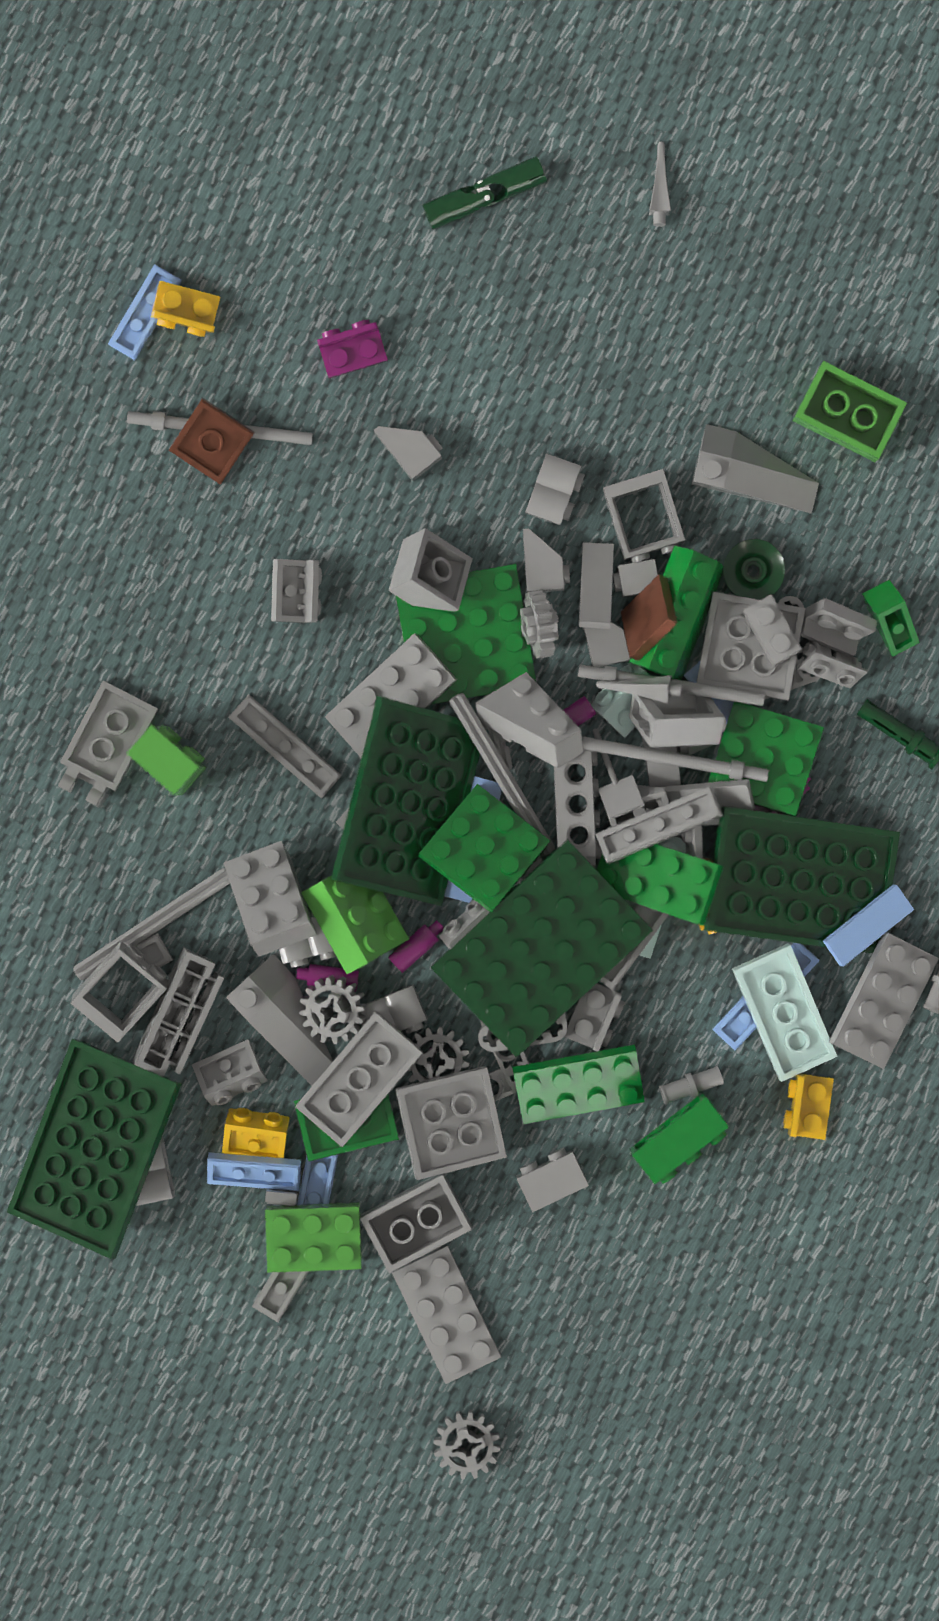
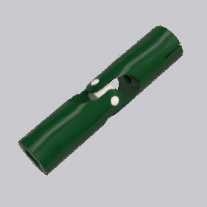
M535 156L484 178L472 186L459 188L422 204L432 230H435L478 211L481 207H488L544 184L547 180L540 161ZM494 183L502 184V190L494 196L489 185Z

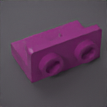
M369 319L352 324L351 330L340 332L338 328L322 333L323 338L318 339L317 342L329 379L388 361L376 322L370 323Z

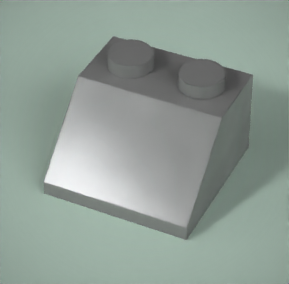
M425 528L403 539L388 591L412 606L455 612L459 610L473 558Z

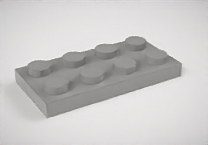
M414 633L334 707L325 718L359 757L362 758L377 696L426 709L458 679L420 636Z
M888 932L883 934L829 1042L884 1069L939 958Z
M376 1011L295 1107L343 1147L416 1062L423 1051Z
M448 1245L392 1272L445 1384L501 1358V1354Z

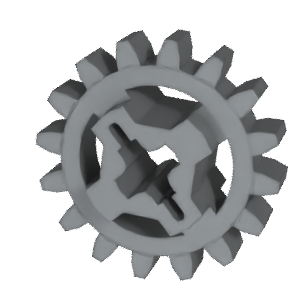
M543 590L530 591L525 594L526 599H524L526 608L520 609L522 635L525 637L527 645L530 644V647H533V655H536L537 659L551 657L554 655L553 650H555L553 641L559 639L558 616L556 611L554 612L552 604H549V600L546 601V593H543Z
M333 975L327 977L325 982L322 978L314 982L315 987L309 986L305 990L309 996H305L300 1000L303 1005H306V1008L299 1011V1015L307 1016L308 1019L303 1023V1026L308 1027L311 1025L313 1030L310 1035L313 1037L320 1033L321 1042L323 1043L328 1041L330 1037L333 1044H338L341 1038L345 1041L350 1040L352 1033L357 1034L361 1029L357 1023H363L367 1020V1017L362 1015L361 1012L367 1009L368 1005L360 1004L359 1001L364 996V993L356 994L354 992L356 983L346 986V977H341L337 982H335ZM332 990L328 998L324 996L318 997L323 991ZM332 1004L334 1005V1011L338 1012L335 1016L333 1015V1009L329 1007ZM339 1022H348L345 1028L335 1029Z
M440 1026L437 1033L434 1034L430 1027H427L426 1036L424 1037L417 1032L415 1034L417 1040L415 1045L420 1048L425 1042L433 1040V1046L428 1051L423 1052L408 1071H412L413 1074L410 1076L409 1081L418 1080L422 1082L440 1077V1074L446 1069H455L452 1073L454 1074L462 1072L461 1068L469 1067L470 1063L463 1060V1057L468 1055L469 1051L460 1049L464 1040L461 1038L454 1041V1031L451 1030L448 1035H444L443 1028ZM444 1041L452 1046L457 1057L448 1055L443 1048ZM439 1046L440 1058L445 1059V1063L439 1064L434 1075L432 1062L427 1061V1058L433 1057L436 1047ZM416 1064L423 1065L429 1072L428 1079L420 1074Z
M469 1410L467 1417H463L460 1411H456V1420L453 1421L447 1416L445 1418L447 1427H437V1432L442 1437L434 1438L433 1444L440 1446V1448L434 1451L435 1457L443 1456L440 1467L443 1468L449 1465V1475L452 1476L456 1471H460L461 1479H465L467 1472H471L475 1479L478 1477L479 1469L485 1473L489 1472L487 1462L496 1464L497 1458L492 1452H500V1445L493 1442L497 1441L500 1435L499 1433L490 1432L494 1428L493 1422H489L486 1425L483 1423L484 1414H481L476 1419L473 1418V1410ZM468 1425L479 1428L483 1433L477 1434L471 1431ZM456 1428V1438L446 1443L448 1435ZM467 1438L469 1443L474 1442L471 1451H466L465 1447H459L462 1445V1439ZM488 1446L485 1455L478 1461L477 1454L479 1450ZM457 1456L463 1459L466 1464H461L452 1457Z

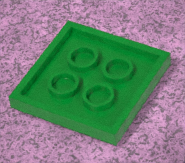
M734 702L715 760L729 763L732 760L744 762L746 766L769 769L767 782L749 779L754 805L796 817L824 727L749 704ZM711 772L708 783L734 781L735 779H730L729 775Z
M477 784L419 852V857L486 910L493 912L548 847L551 840Z

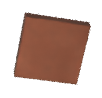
M202 398L169 451L221 485L255 432Z
M660 574L621 611L629 656L637 661L677 624L668 579Z

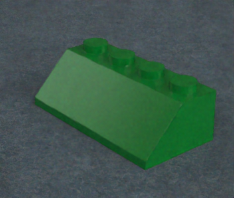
M674 546L663 576L668 579L677 624L639 661L631 658L630 663L661 676L671 675V679L682 681L710 609L713 592L717 591L723 575V565L719 561L697 551Z

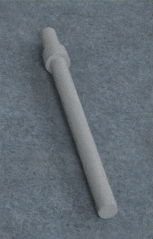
M128 411L127 423L151 426V429L164 431L165 428L182 430L189 419L167 416L166 412L153 411V414ZM245 425L255 432L251 437L254 439L312 445L313 433Z
M580 665L578 677L601 681L636 680L656 677L618 671L617 667L606 665L605 668ZM671 679L673 684H683V694L759 706L764 704L765 694Z
M583 737L582 741L583 749L720 773L729 775L730 779L735 780L748 778L767 782L769 769L746 766L741 761L732 760L729 763Z

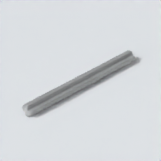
M460 693L451 698V706L514 812L551 840L466 696ZM550 841V844L541 856H546L555 850L552 841Z
M220 869L75 965L73 970L80 980H85L121 941L127 946L129 944L133 946L138 945L230 884L226 869Z

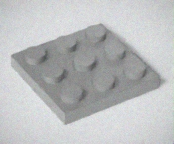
M713 592L697 683L763 693L765 697L789 701L797 654L774 667L771 665L743 615L744 609L760 600ZM776 603L799 643L805 608Z
M486 1066L395 1088L416 1180L507 1158Z

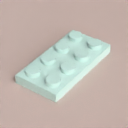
M789 943L732 968L777 1077L781 1082L837 1057L833 1045L829 1042L830 1037Z

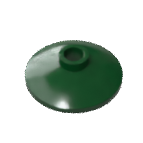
M748 539L738 543L729 551L723 564V576L726 585L736 596L762 600L769 595H773L782 585L785 577V563L778 549L769 542L760 539ZM750 565H756L759 568L757 576L752 577L748 574L747 569Z

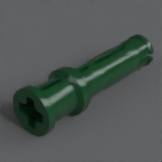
M866 699L856 715L905 747L904 750L908 755H916L928 763V768L932 770L939 761V745L926 737L923 730H913L872 703L869 699Z

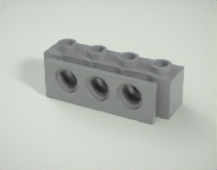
M583 749L582 754L561 767L557 768L554 766L557 848L568 839L593 866H596V859H601V847L598 840H595V828H600L599 809H594L593 797H599L598 778H592V766L598 765L597 752ZM573 764H579L584 768L585 776L580 782H573L568 777V768ZM574 795H581L586 800V808L580 813H574L569 808V800ZM576 826L584 827L588 834L586 841L581 844H575L570 838V832Z
M183 947L168 980L167 989L161 995L132 1058L136 1066L164 1076L169 1064H171L174 1072L181 1074L224 980V977L218 972H214L213 976L211 975L215 966L211 959ZM205 978H206L207 980H206V983H205V985H204V986H206L205 991H204L203 995L200 994V996H199L197 1002H195V1000H196V998H197V996H198V994H199V992H200V989H201V987H202V985H203V983H204V981H205ZM192 1007H194V1009H193V1011H192V1013H191V1014H193V1017H192L190 1023L187 1022V1024H186V1026H185V1028H184V1031H183V1030H182V1029H183V1026H184V1024H185V1022H186V1020H187V1018H188V1016H189V1013H190ZM179 1035H181L178 1041L180 1042L179 1048L177 1051L174 1050L173 1055L170 1059L169 1057L172 1053V1050L178 1040Z

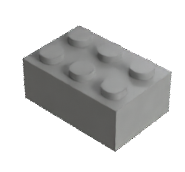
M282 841L224 862L249 942L258 957L317 935L306 901L301 894L302 890L291 857Z
M445 1173L432 1176L369 1209L360 1216V1220L388 1273L472 1230V1224Z

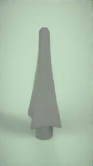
M662 141L658 143L656 173L649 208V215H653V225L657 227L666 225V215H670L669 211H671L665 166V144Z
M671 675L636 680L598 681L596 683V686L601 689L630 693L667 704L669 696L682 697L683 684L671 683Z

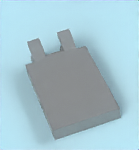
M102 681L60 761L61 764L68 768L58 786L71 793L78 778L92 784L93 787L85 800L98 807L107 788L116 792L133 760L126 753L150 727L159 709Z

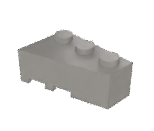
M527 672L475 703L477 716L486 730L490 728L502 734L504 740L517 742L526 747L527 752L557 768L583 753L581 729Z

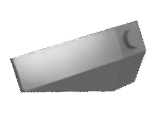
M706 424L692 485L812 514L819 485L818 482L737 431Z
M273 954L226 998L294 1069L313 1086L333 1060L326 1044L321 1042V1034L318 1033L312 1037L310 1035L313 1030L312 1026H303V1023L308 1020L307 1016L299 1015V1011L306 1008V1005L300 1002L304 996L295 976Z

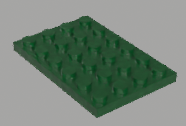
M377 696L331 879L442 906L448 879L421 859L419 852L471 792L480 753L459 718Z
M721 806L723 817L719 819L713 863L723 866L704 924V930L826 947L823 943L825 938L893 885L900 832ZM880 938L862 952L873 954Z
M567 839L499 903L493 912H489L451 949L447 950L432 964L431 969L517 1058L640 944L653 929Z
M72 1039L7 1213L109 1259H116L182 1084L138 1067L130 1061L83 1041Z

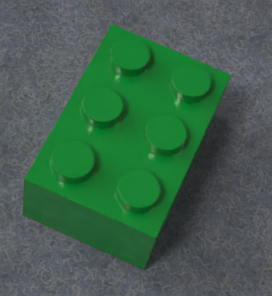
M702 1092L629 1150L654 1185L659 1181L665 1184L677 1174L676 1168L683 1162L689 1165L702 1155L701 1148L709 1142L712 1146L720 1142L727 1135L725 1130L729 1126Z

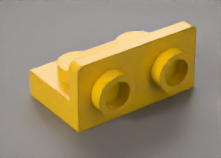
M159 281L151 318L158 319V326L175 329L177 324L188 327L187 333L205 337L206 332L214 333V321L220 296Z
M800 1073L796 1075L795 1080L790 1079L788 1098H793L791 1110L785 1111L783 1128L788 1129L790 1137L800 1136L826 1139L834 1078Z
M230 1108L225 1122L222 1153L284 1158L290 1117L276 1112L262 1113L250 1111L246 1108Z

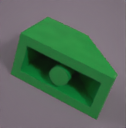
M890 579L862 593L871 618L877 620L876 627L892 657L920 643L906 602Z

